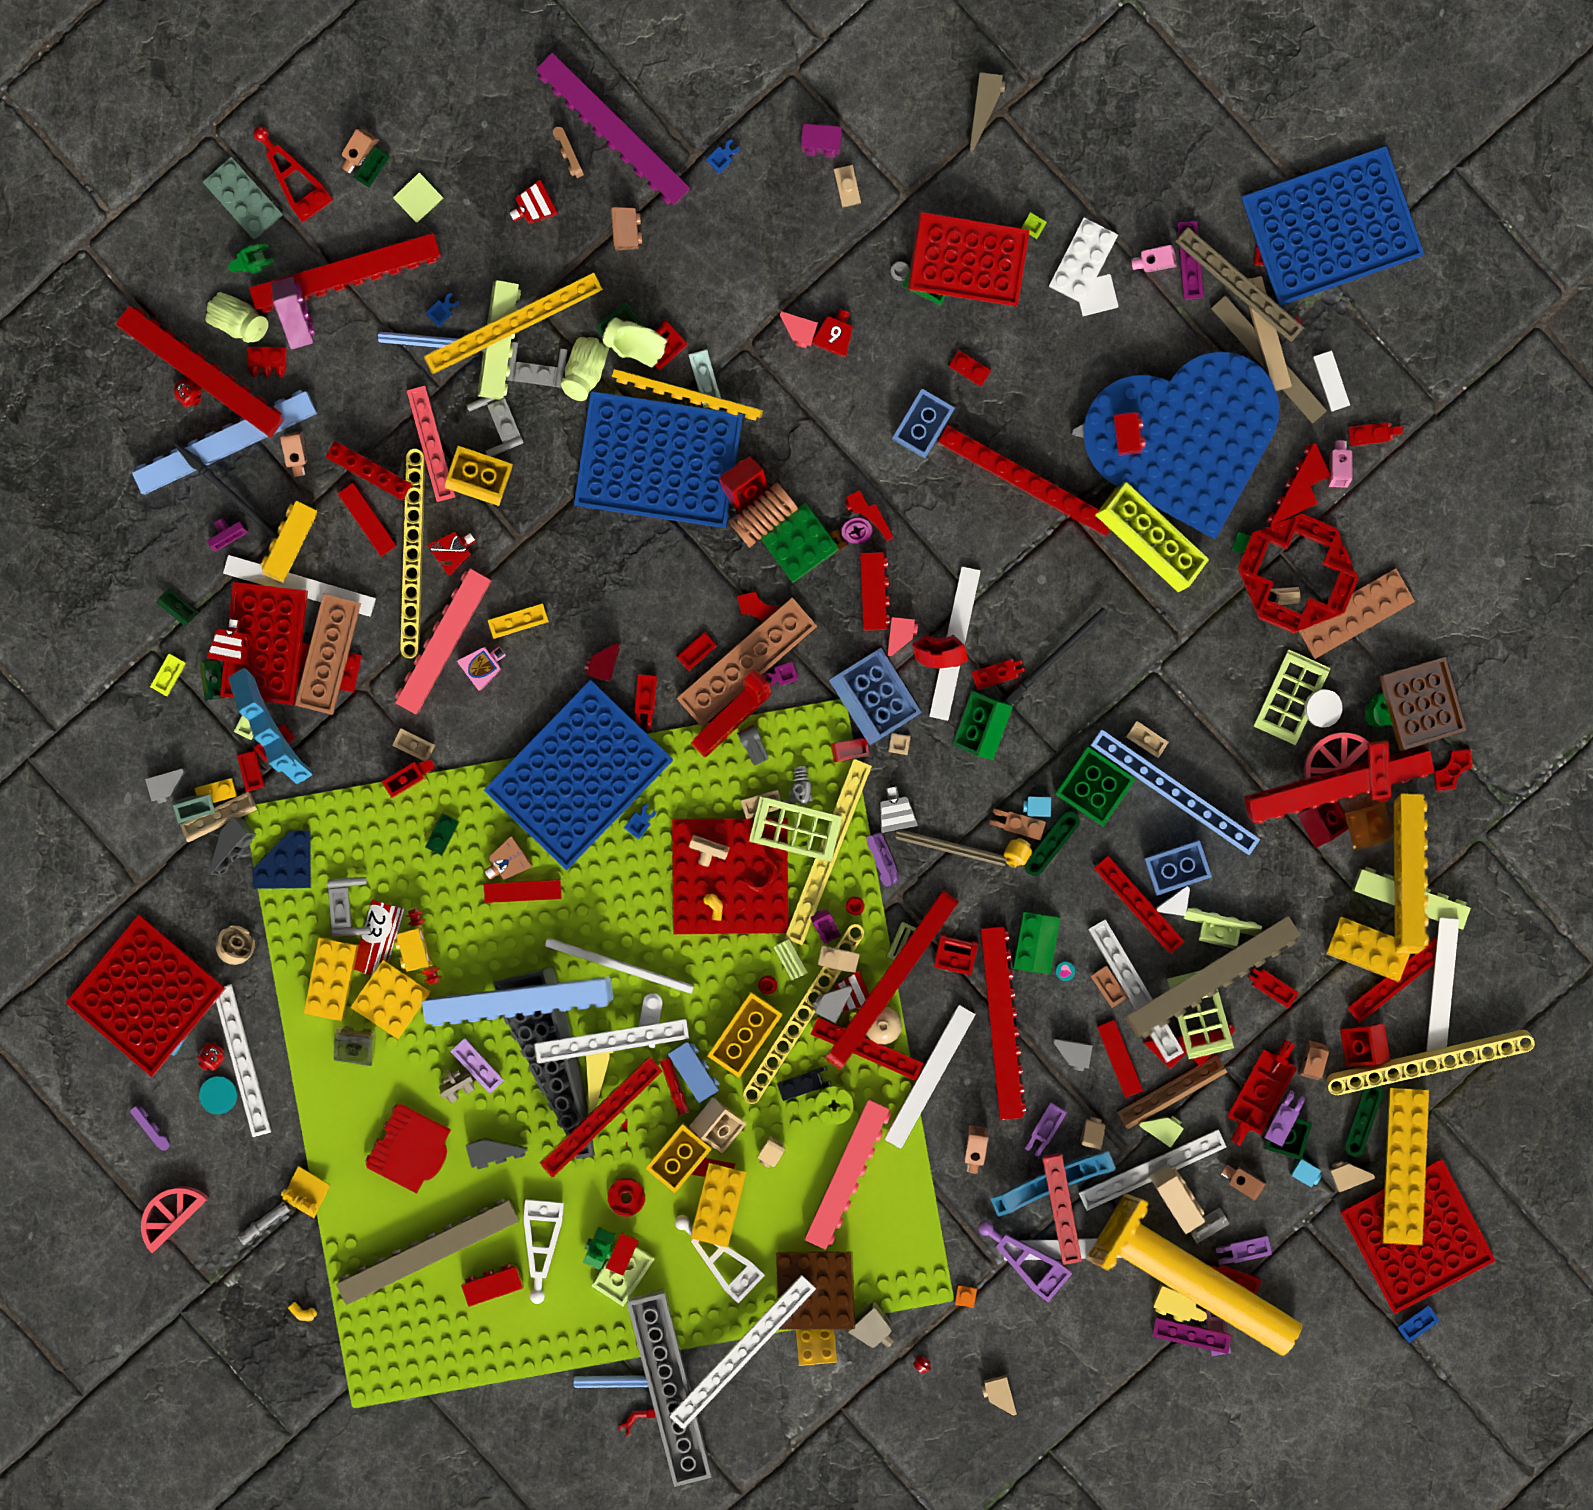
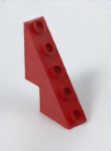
M336 441L333 442L325 458L402 501L412 485Z
M1316 443L1312 445L1307 444L1303 452L1305 454L1303 461H1298L1294 469L1296 471L1294 478L1290 477L1285 486L1287 488L1285 495L1281 494L1276 502V505H1278L1276 512L1272 511L1267 519L1269 526L1318 504L1310 486L1331 475Z
M1228 1024L1231 1035L1236 1029L1233 1027V1024ZM1222 1029L1207 1031L1210 1043L1224 1039ZM1204 1032L1189 1035L1192 1047L1207 1044ZM1173 1033L1184 1053L1166 1063L1152 1037H1146L1143 1043L1170 1069L1187 1053L1182 1035L1176 1036V1033ZM1212 1054L1192 1059L1201 1066Z

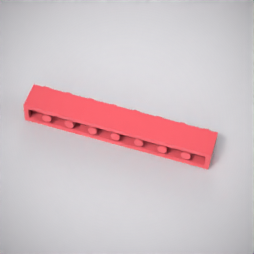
M472 569L469 572L465 571L460 581L463 583L460 588H455L451 595L453 601L450 605L447 604L442 611L444 617L441 622H436L432 630L435 632L431 639L428 638L423 646L425 649L422 656H417L414 662L416 666L414 671H409L404 680L407 682L404 689L400 688L395 696L397 699L396 704L414 714H418L492 581Z
M868 1098L805 1236L806 1241L823 1249H826L828 1245L832 1246L835 1235H833L835 1228H840L844 1219L841 1218L843 1211L848 1210L851 1204L849 1197L851 1193H856L859 1183H857L859 1175L863 1177L867 1166L864 1164L867 1158H872L875 1148H873L875 1140L879 1142L883 1133L880 1129L883 1123L887 1124L891 1113H888L889 1107Z

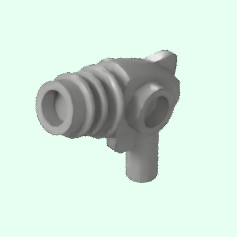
M795 767L794 774L797 775L794 776L796 779L793 781L797 783L793 784V789L789 792L791 797L782 802L789 804L798 802L804 806L813 800L811 784L807 782L810 779L805 778L808 777L806 767Z

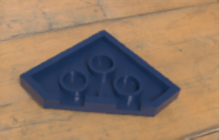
M311 830L290 831L253 869V889L311 888Z

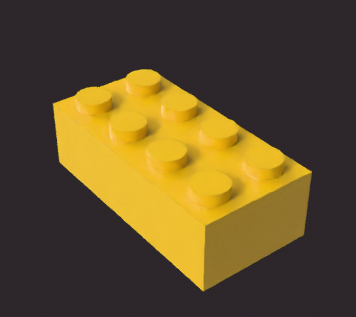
M298 501L294 505L290 504L286 512V517L288 518L286 522L282 521L277 533L279 537L278 539L274 538L269 547V551H271L270 556H265L262 561V574L282 584L284 583L313 524L317 510Z
M1340 917L1326 952L1327 955L1397 982L1401 979L1410 953H1395V937Z
M325 937L318 939L304 1014L339 1021L344 1020L359 944Z
M751 991L707 1056L737 1077H740L783 1015V1012Z
M709 1163L691 1239L728 1248L747 1172Z

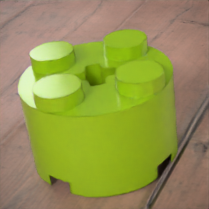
M835 1084L824 1087L815 1099L816 1113L827 1124L838 1125L844 1123L853 1112V1098L850 1092L844 1087ZM832 1100L840 1104L837 1106V1109L829 1106V1104H832Z

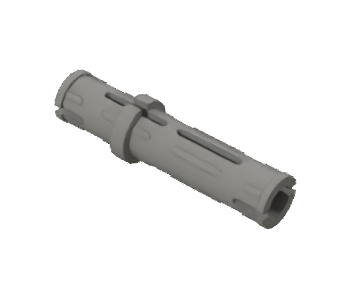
M283 1201L255 1223L252 1222L250 1227L237 1235L241 1243L246 1245L257 1235L260 1236L266 1228L291 1211L289 1206Z

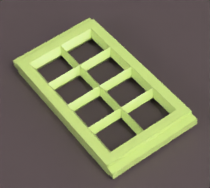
M1288 649L1258 714L1254 727L1296 745L1308 718L1305 715V709L1302 716L1299 717L1288 712L1292 701L1305 705L1306 701L1295 697L1299 685L1312 690V693L1322 689L1331 668ZM1290 662L1303 668L1298 679L1285 674ZM1306 670L1320 675L1315 687L1302 681ZM1283 678L1296 683L1292 694L1278 689ZM1276 693L1289 698L1284 710L1271 704ZM1269 708L1282 714L1277 725L1264 719ZM1285 716L1299 721L1294 732L1281 727Z
M760 796L749 841L831 862L842 817ZM769 806L781 808L778 823L766 820ZM785 810L797 812L794 827L782 824ZM802 814L814 817L811 830L798 828ZM818 818L830 821L827 835L815 832ZM764 824L777 826L773 840L761 837ZM781 827L793 830L790 844L778 842ZM797 831L809 834L806 848L794 846ZM814 836L826 838L823 852L810 850Z
M1199 971L1168 978L1169 990ZM1219 992L1213 995L1215 1008L1201 1011L1199 1004L1196 1006L1198 1012L1187 1015L1183 1014L1177 1018L1189 1059L1234 1048ZM1217 1012L1220 1023L1206 1027L1203 1015ZM1199 1016L1202 1028L1188 1031L1185 1019ZM1221 1028L1224 1039L1210 1043L1207 1031ZM1204 1032L1207 1044L1192 1047L1189 1035Z

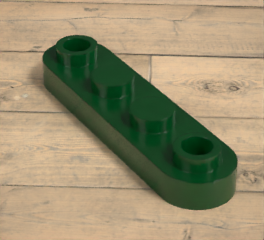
M1064 813L1037 846L1025 864V870L1029 875H1040L1074 833L1080 823L1076 813ZM1069 817L1073 819V823L1071 825H1068L1066 823V820ZM1032 863H1037L1038 867L1036 870L1031 869Z
M1381 1086L1363 1089L1344 1146L1345 1151L1350 1156L1357 1157L1364 1152L1383 1096ZM1370 1089L1376 1090L1375 1095L1369 1094ZM1353 1143L1357 1144L1355 1150L1351 1149V1144Z

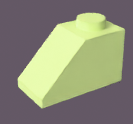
M1163 1116L1143 1120L1138 1123L1141 1128L1169 1147H1172L1184 1129L1180 1126L1182 1122L1174 1116L1171 1119Z

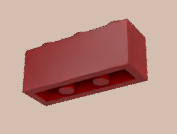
M512 1263L501 1266V1270L496 1272L493 1269L485 1271L483 1276L478 1278L475 1275L465 1278V1282L461 1285L468 1307L524 1288L518 1266H512Z

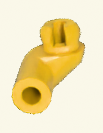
M714 894L705 895L704 903L713 909L712 920L721 921L723 903Z
M296 1302L288 1307L293 1315L301 1321H312L317 1315L314 1308L302 1310Z

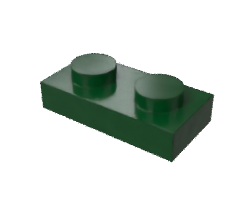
M170 588L156 602L185 627L199 613Z
M220 661L201 662L200 670L205 701L225 698L220 696L222 683Z
M442 813L425 848L443 856L460 821Z

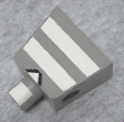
M897 787L887 788L888 800L880 801L881 832L918 826L907 796L899 798Z

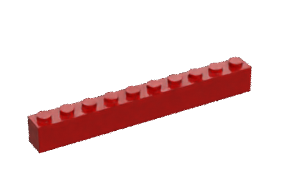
M432 233L253 286L249 289L255 309L258 312L267 313L273 311L272 307H275L271 283L293 276L295 282L300 283L302 298H305L307 301L310 296H325L328 294L327 291L335 289V292L345 290L346 286L350 284L354 286L362 285L365 283L364 280L370 278L372 281L382 279L383 275L390 273V275L399 274L401 269L407 267L409 270L420 267L419 264L424 262L433 264L438 262V258L442 256L436 236Z
M129 306L116 323L121 330L269 438H272L284 421L280 416L282 412L274 406L271 409L265 405L267 402L258 395L256 398L250 394L251 390L243 384L241 387L235 383L236 379L230 374L224 375L219 372L221 368L215 363L208 364L204 361L206 359L204 355L198 351L193 353L189 350L191 348L189 344L183 340L178 342L174 339L176 335L168 329L165 331L160 329L159 326L161 324L153 318L150 320L145 318L144 315L146 313L138 307L133 309Z
M947 425L938 442L939 445L1102 536H1107L1110 528L1096 516L1099 509Z
M1425 746L1389 755L1390 786L1397 782H1409L1410 779L1415 777H1427L1429 773H1433L1431 751ZM1367 761L1246 795L1244 800L1247 816L1254 823H1263L1266 819L1281 818L1284 814L1290 812L1299 813L1302 809L1308 807L1317 808L1320 804L1326 802L1335 803L1340 798H1352L1362 792L1370 793L1369 763Z
M1004 926L981 928L1000 1120L1023 1118V1113H1026L1025 1101H1021V1094H1024V1084L1019 1081V1075H1022V1064H1018L1017 1056H1021L1020 1045L1016 1044L1015 1037H1019L1018 1025H1014L1013 1018H1017L1016 1006H1012L1011 1000L1015 998L1014 987H1010L1013 973L1012 968H1008L1011 953L1010 949H1006L1009 933L1008 930H1004Z

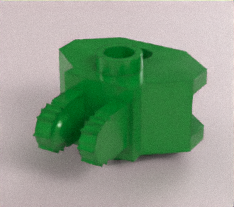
M268 244L248 245L242 248L240 253L236 254L238 258L228 264V269L233 273L251 272V274L262 271V268L274 263L273 258L267 260L263 255V251L268 249Z
M1383 691L1373 695L1365 711L1367 725L1372 728L1384 725L1393 726Z
M598 1226L593 1240L589 1238L585 1249L588 1251L583 1263L601 1270L605 1258L610 1259L614 1250L611 1248L616 1234L610 1233Z

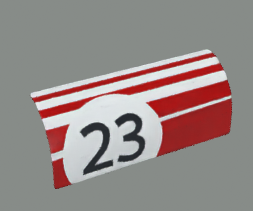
M372 900L364 926L371 927V934H364L361 937L354 970L373 975L383 959L389 963L404 908Z

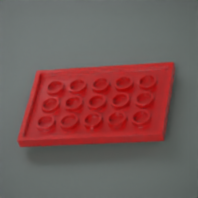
M919 212L907 289L1018 307L1030 230Z
M233 582L229 619L241 621L239 632L249 636L248 665L224 661L221 697L234 698L228 677L245 668L255 677L257 687L264 702L295 705L308 597L307 590Z

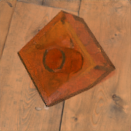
M1385 802L1344 813L1354 850L1373 847L1394 839Z

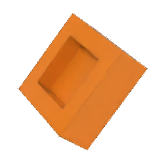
M958 1285L955 1305L974 1308L977 1288Z

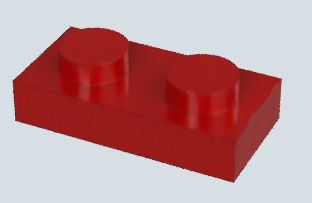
M960 350L949 365V368L980 387L991 372L990 369Z

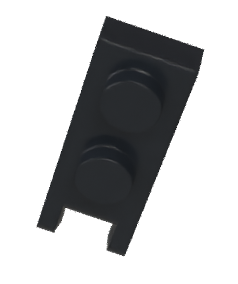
M826 1066L777 1082L782 1100L785 1101L832 1085L831 1081L823 1083L820 1072L827 1070Z

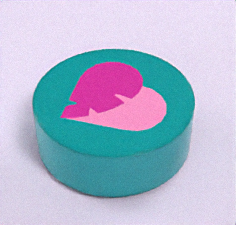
M1061 962L1056 967V975L1062 981H1069L1075 975V968L1069 962Z

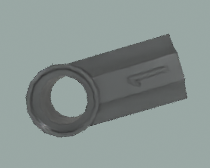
M754 724L737 732L754 766L769 759Z

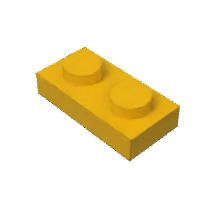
M233 778L195 788L196 796L210 794L212 803L237 797Z

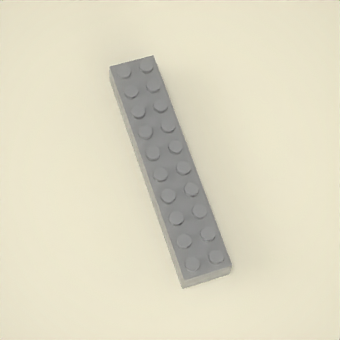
M662 1289L630 1297L627 1299V1305L674 1487L711 1478L712 1471L698 1416L684 1429L669 1417V1414L691 1392L666 1291Z

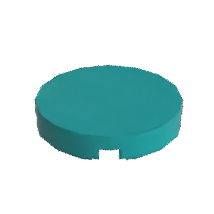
M222 1076L209 1078L203 1083L199 1092L201 1105L212 1114L220 1115L227 1113L235 1106L238 1098L235 1084L230 1079Z

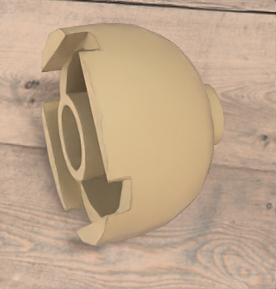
M233 925L223 929L216 940V952L219 958L231 965L247 961L255 949V940L249 935L250 932L240 926Z
M886 1006L866 1035L870 1040L878 1044L892 1043L901 1033L902 1022L900 1016L894 1009Z

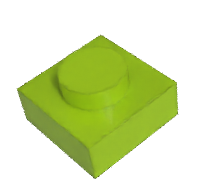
M1030 212L1021 229L1030 230L1029 235L1038 239L1047 222Z

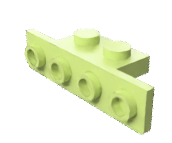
M1187 908L1186 916L1183 918L1202 923L1199 941L1232 949L1238 947L1240 933L1257 936L1262 929V926L1252 921L1244 922L1235 917L1227 918L1220 916L1218 913L1203 912L1198 908Z

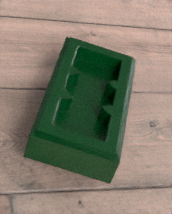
M374 145L353 178L370 188L391 156Z

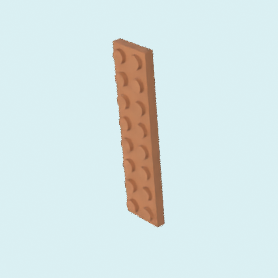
M791 597L676 699L697 723L703 727L745 690L743 681L751 671L757 670L761 675L812 632L817 625Z

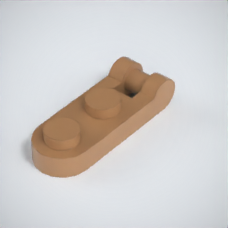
M554 128L553 135L563 146L559 148L563 158L568 157L570 165L567 167L571 175H576L577 178L583 176L584 174L563 128Z

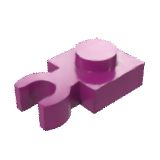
M793 662L775 667V674L765 673L763 675L764 678L768 676L772 678L770 687L774 686L777 681L782 686L799 680Z

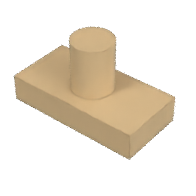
M853 165L834 169L842 208L860 204L861 200Z
M693 835L689 845L690 848L701 851L698 863L703 866L710 865L712 856L725 860L730 848Z

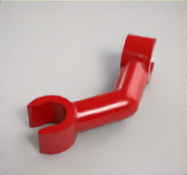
M654 1408L632 1411L625 1423L619 1426L618 1431L622 1427H626L628 1432L625 1436H628L631 1432V1426L637 1418H656Z

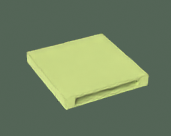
M420 173L393 197L416 223L443 199Z

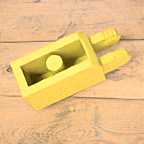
M1160 1284L1152 1304L1156 1308V1312L1162 1315H1166V1313L1174 1315L1173 1319L1184 1322V1320L1190 1321L1191 1318L1202 1322L1207 1318L1205 1310L1197 1307L1195 1302L1171 1287Z

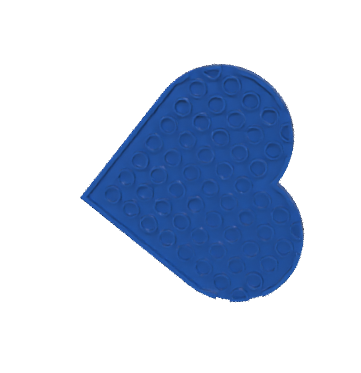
M1228 352L1204 354L1189 361L1179 369L1170 382L1149 375L1126 377L1106 387L1091 404L1084 425L1086 451L1096 470L1106 480L1118 487L1127 482L1149 504L1216 540L1276 430L1279 418L1277 392L1271 379L1260 366L1246 357ZM1137 412L1138 417H1142L1143 428L1140 429V436H1144L1145 448H1142V453L1119 456L1114 415Z

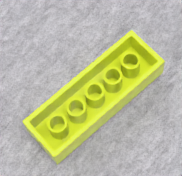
M1127 482L1120 487H1116L1096 513V516L1177 592L1188 588L1209 561L1200 550Z

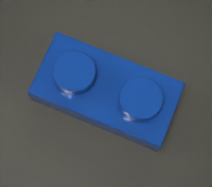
M1427 1304L1398 1325L1397 1328L1407 1342L1410 1343L1440 1320Z

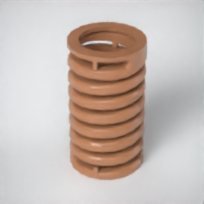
M778 482L770 487L769 491L764 492V496L760 495L758 500H754L753 505H747V510L742 509V516L736 514L728 522L750 548L756 543V539L760 540L762 538L761 533L766 535L768 533L767 529L771 531L774 528L773 525H779L778 519L784 521V515L789 517L798 508Z

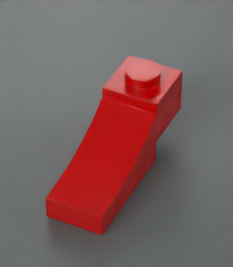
M860 490L846 497L847 502H845L849 513L853 512L855 515L859 513L867 518L881 532L886 542L893 538L877 505L873 504L868 507Z

